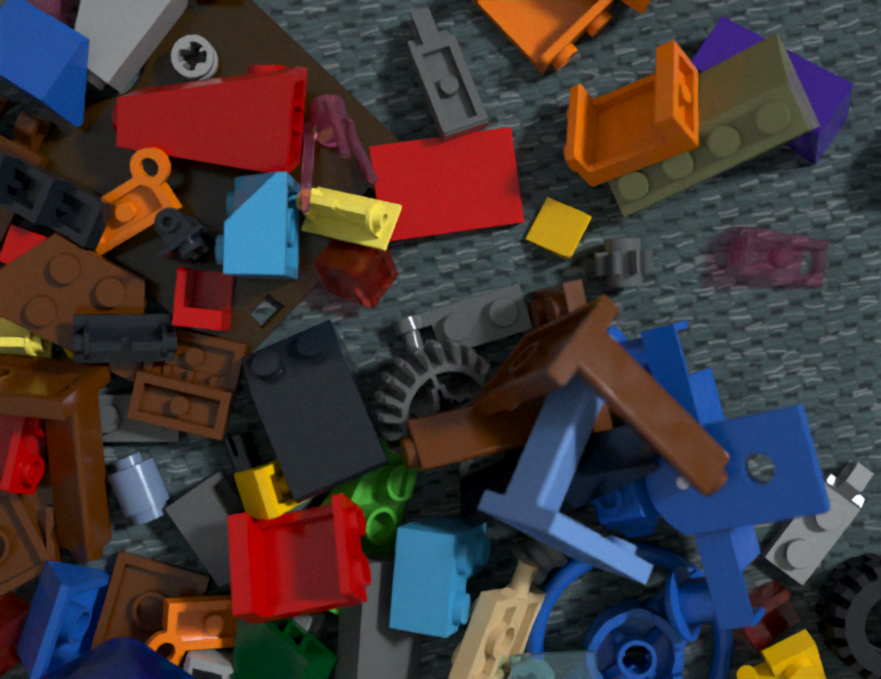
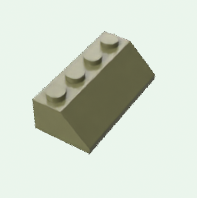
M778 33L698 74V148L608 181L624 218L652 207L821 127Z

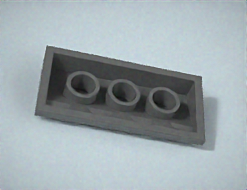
M395 552L362 554L367 557L371 569V584L366 586L367 603L340 608L336 654L338 659L336 661L335 679H419L422 634L389 628Z

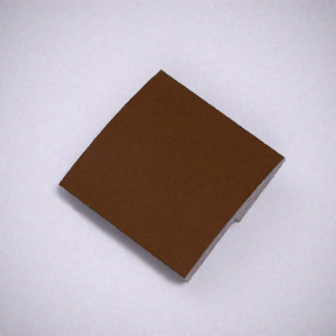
M175 326V333H177L175 361L144 362L143 369L136 373L127 418L223 440L244 369L241 358L247 356L250 343Z

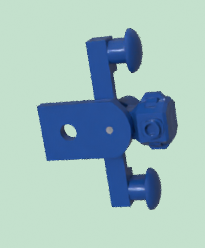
M687 320L640 332V338L629 341L619 328L611 327L606 331L618 340V343L731 457L723 469L728 474L727 481L720 490L707 497L686 485L659 458L661 469L592 501L597 521L611 530L619 529L628 538L653 534L660 519L663 517L671 526L683 534L695 535L705 576L692 578L686 568L677 566L670 571L664 585L666 615L671 627L681 639L688 642L695 641L700 633L701 622L717 621L720 630L754 627L765 615L764 607L751 608L742 571L761 553L753 525L825 514L831 509L803 403L726 419L711 367L691 374L688 373L677 332L689 328ZM760 453L771 459L775 468L772 480L762 481L751 474L748 461L752 454Z

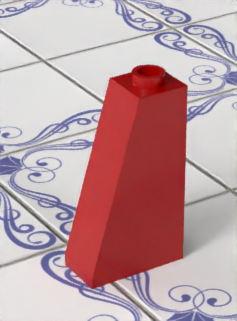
M296 66L144 88L118 97L117 103L113 108L112 126L116 131V147L132 150L156 147L167 156L266 173L287 172L289 174L301 163L308 68Z

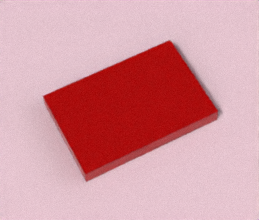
M511 127L473 132L442 142L440 137L369 146L368 148L376 199L402 206L389 242L524 222Z

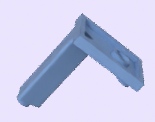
M573 373L564 387L547 394L505 496L485 490L478 509L574 560L646 585L653 565L635 556L637 546L611 535L606 540L600 534L558 513L603 404V401Z

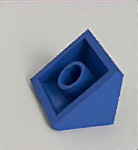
M7 0L0 9V79L74 127L81 126L84 119L90 39L25 0Z
M46 560L16 650L29 679H50L86 664L111 580V572L99 568Z

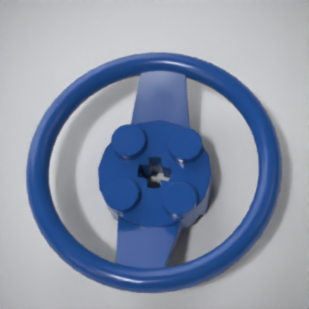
M629 542L638 547L635 556L648 563L661 566L669 571L677 566H683L692 578L705 576L696 565L674 551L650 543ZM570 559L543 586L541 590L547 594L525 647L526 659L538 657L545 660V629L554 604L575 579L595 568L594 566ZM664 589L646 604L636 599H628L599 613L589 626L587 634L582 641L585 656L560 679H683L685 644L688 641L681 639L669 623L664 607ZM711 621L714 635V654L707 679H728L733 659L732 629L720 630L718 622ZM644 646L640 649L643 654V658L640 661L636 662L632 658L623 661V657L626 656L625 651L629 647ZM535 672L529 673L531 679H537L538 675Z

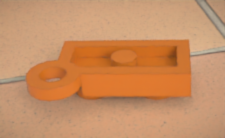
M146 147L138 150L130 161V171L133 178L101 197L114 204L115 208L95 250L99 255L105 254L153 225L155 216L160 210L168 207L178 210L182 207L168 183L165 182L171 173V163L168 156L162 150L156 147ZM146 158H151L157 163L158 172L155 176H150L144 171L143 162Z
M231 595L164 598L162 628L164 630L150 636L144 647V658L149 666L156 671L165 672L179 665L185 651L234 647L238 618L232 616ZM163 643H171L173 650L170 656L164 659L157 658V648Z

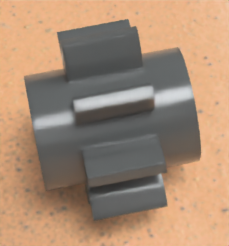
M641 238L604 240L605 252L594 253L595 276L606 275L607 288L643 286L642 273H654L653 250H641Z

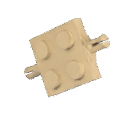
M519 558L511 583L507 584L503 589L483 591L473 602L466 633L452 655L453 667L448 679H507L511 670L520 663L532 626L547 594L531 584L536 570L539 568L537 563L527 558Z

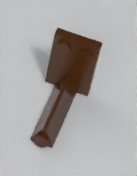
M582 279L532 291L533 301L529 304L530 319L536 329L587 304ZM548 393L521 403L511 412L504 409L485 416L474 405L407 420L408 438L400 440L401 455L406 469L414 468L423 471L526 446ZM604 402L591 433L613 429L609 407Z
M606 295L526 333L472 402L485 416L504 409L511 412L525 401L564 387L574 373L686 485L707 497L720 490L728 478V474L723 469L731 456L606 331L609 324L620 311Z
M0 354V414L44 418L58 545L73 552L74 559L79 562L97 560L103 555L104 546L112 539L98 391L110 382L109 363H74V360Z

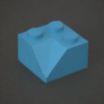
M271 172L235 177V189L228 190L226 210L228 219L224 222V235H217L215 246L216 261L218 265H223V274L242 279L298 280L300 210L296 207V198L300 192V184L287 172Z
M429 516L397 527L389 628L447 638L461 629L463 624H466L471 610L470 594L466 593V584L483 570V566L487 564L490 556L491 541L488 536H485L486 522L472 528L458 518Z

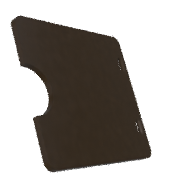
M188 0L189 6L147 59L141 78L130 90L111 98H94L85 95L83 125L74 127L44 107L36 113L52 122L49 133L42 141L38 153L49 158L45 168L102 197L133 178L130 171V161L132 156L138 151L116 147V131L112 126V112L117 103V98L138 89L191 82L186 80L174 68L171 61V51L174 44L180 38L186 35H198L205 38L218 55V68L210 79L247 74V65H285L286 68L296 66L308 68L301 163L289 173L300 184V191H306L311 187H323L359 196H364L370 188L375 192L369 146L401 142L253 0ZM195 48L193 55H185L184 61L191 66L189 70H195L197 63H205L207 57L205 58L199 50L201 48ZM168 156L171 163V173L165 182L168 183L181 203L182 207L178 210L183 215L193 216L202 225L224 235V222L228 219L226 210L228 190L235 189V177L264 174L266 172ZM146 158L143 162V169L148 175L155 176L158 172V165L153 159ZM300 210L298 280L242 279L235 277L230 331L185 328L250 343L247 355H249L267 339L356 244L302 231L301 228L306 216ZM153 224L106 253L120 266L145 278V290L169 313H173L178 267L223 273V265L217 264L215 251L196 264H191L190 261L180 263L161 258L158 253L168 246L158 234ZM271 295L282 305L260 326V323L251 313Z

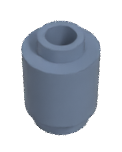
M139 451L113 462L116 471L107 475L124 517H130L134 527L150 522L167 513L165 510L168 507L166 501L170 499V496L153 456L143 459Z

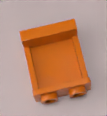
M615 0L471 1L543 75L551 66L557 71L564 67L578 52L574 44L586 32L593 38L610 22L613 16L608 11Z
M675 40L656 47L655 73L597 98L592 97L581 84L570 88L569 108L566 111L568 121L567 140L563 150L569 168L574 172H578L591 187L699 147L698 70Z

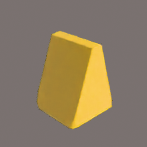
M547 197L525 240L568 261L573 255L592 216Z

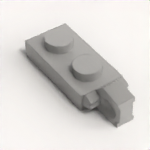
M851 459L837 477L828 472L823 477L831 509L825 514L787 519L761 555L803 586L860 511L859 508L864 503L865 498L859 494L874 474L859 462L852 461Z

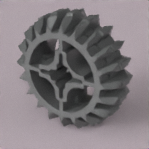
M426 339L423 351L415 345L409 346L408 360L404 361L400 357H393L394 366L397 367L393 375L381 373L382 380L388 384L386 389L373 391L375 399L382 403V405L372 410L374 418L380 422V425L377 427L379 436L387 441V448L394 455H399L402 459L400 440L408 438L407 420L473 405V400L494 375L489 370L491 365H489L485 358L477 355L476 351L467 345L459 346L458 343L449 339H444L442 344L435 340ZM455 371L460 372L462 377L455 381L448 379L440 382L435 375ZM451 464L440 467L450 469Z

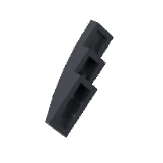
M0 145V204L34 224L50 227L84 248L96 250L115 205L55 172Z
M628 426L590 433L563 500L575 508L580 507L661 469L659 457ZM522 453L501 460L460 479L461 521L475 528L494 519V517L478 509L485 490H489L505 496Z

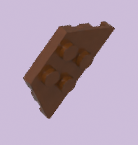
M58 232L53 233L0 269V317L73 352V314L144 313L145 278L88 248L78 245ZM142 362L109 363V370L134 383L137 371L142 370Z
M49 462L45 464L44 473L37 484L35 494L7 493L0 490V596L41 575L46 560L62 562L61 546L58 545Z

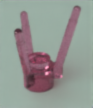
M336 95L319 96L308 105L309 122L303 124L304 149L300 189V211L303 213H307L310 209L315 141L317 140L324 146H337L343 158L350 156L349 141L369 183L376 184L378 181L372 164L357 135L354 121L348 118L344 100Z

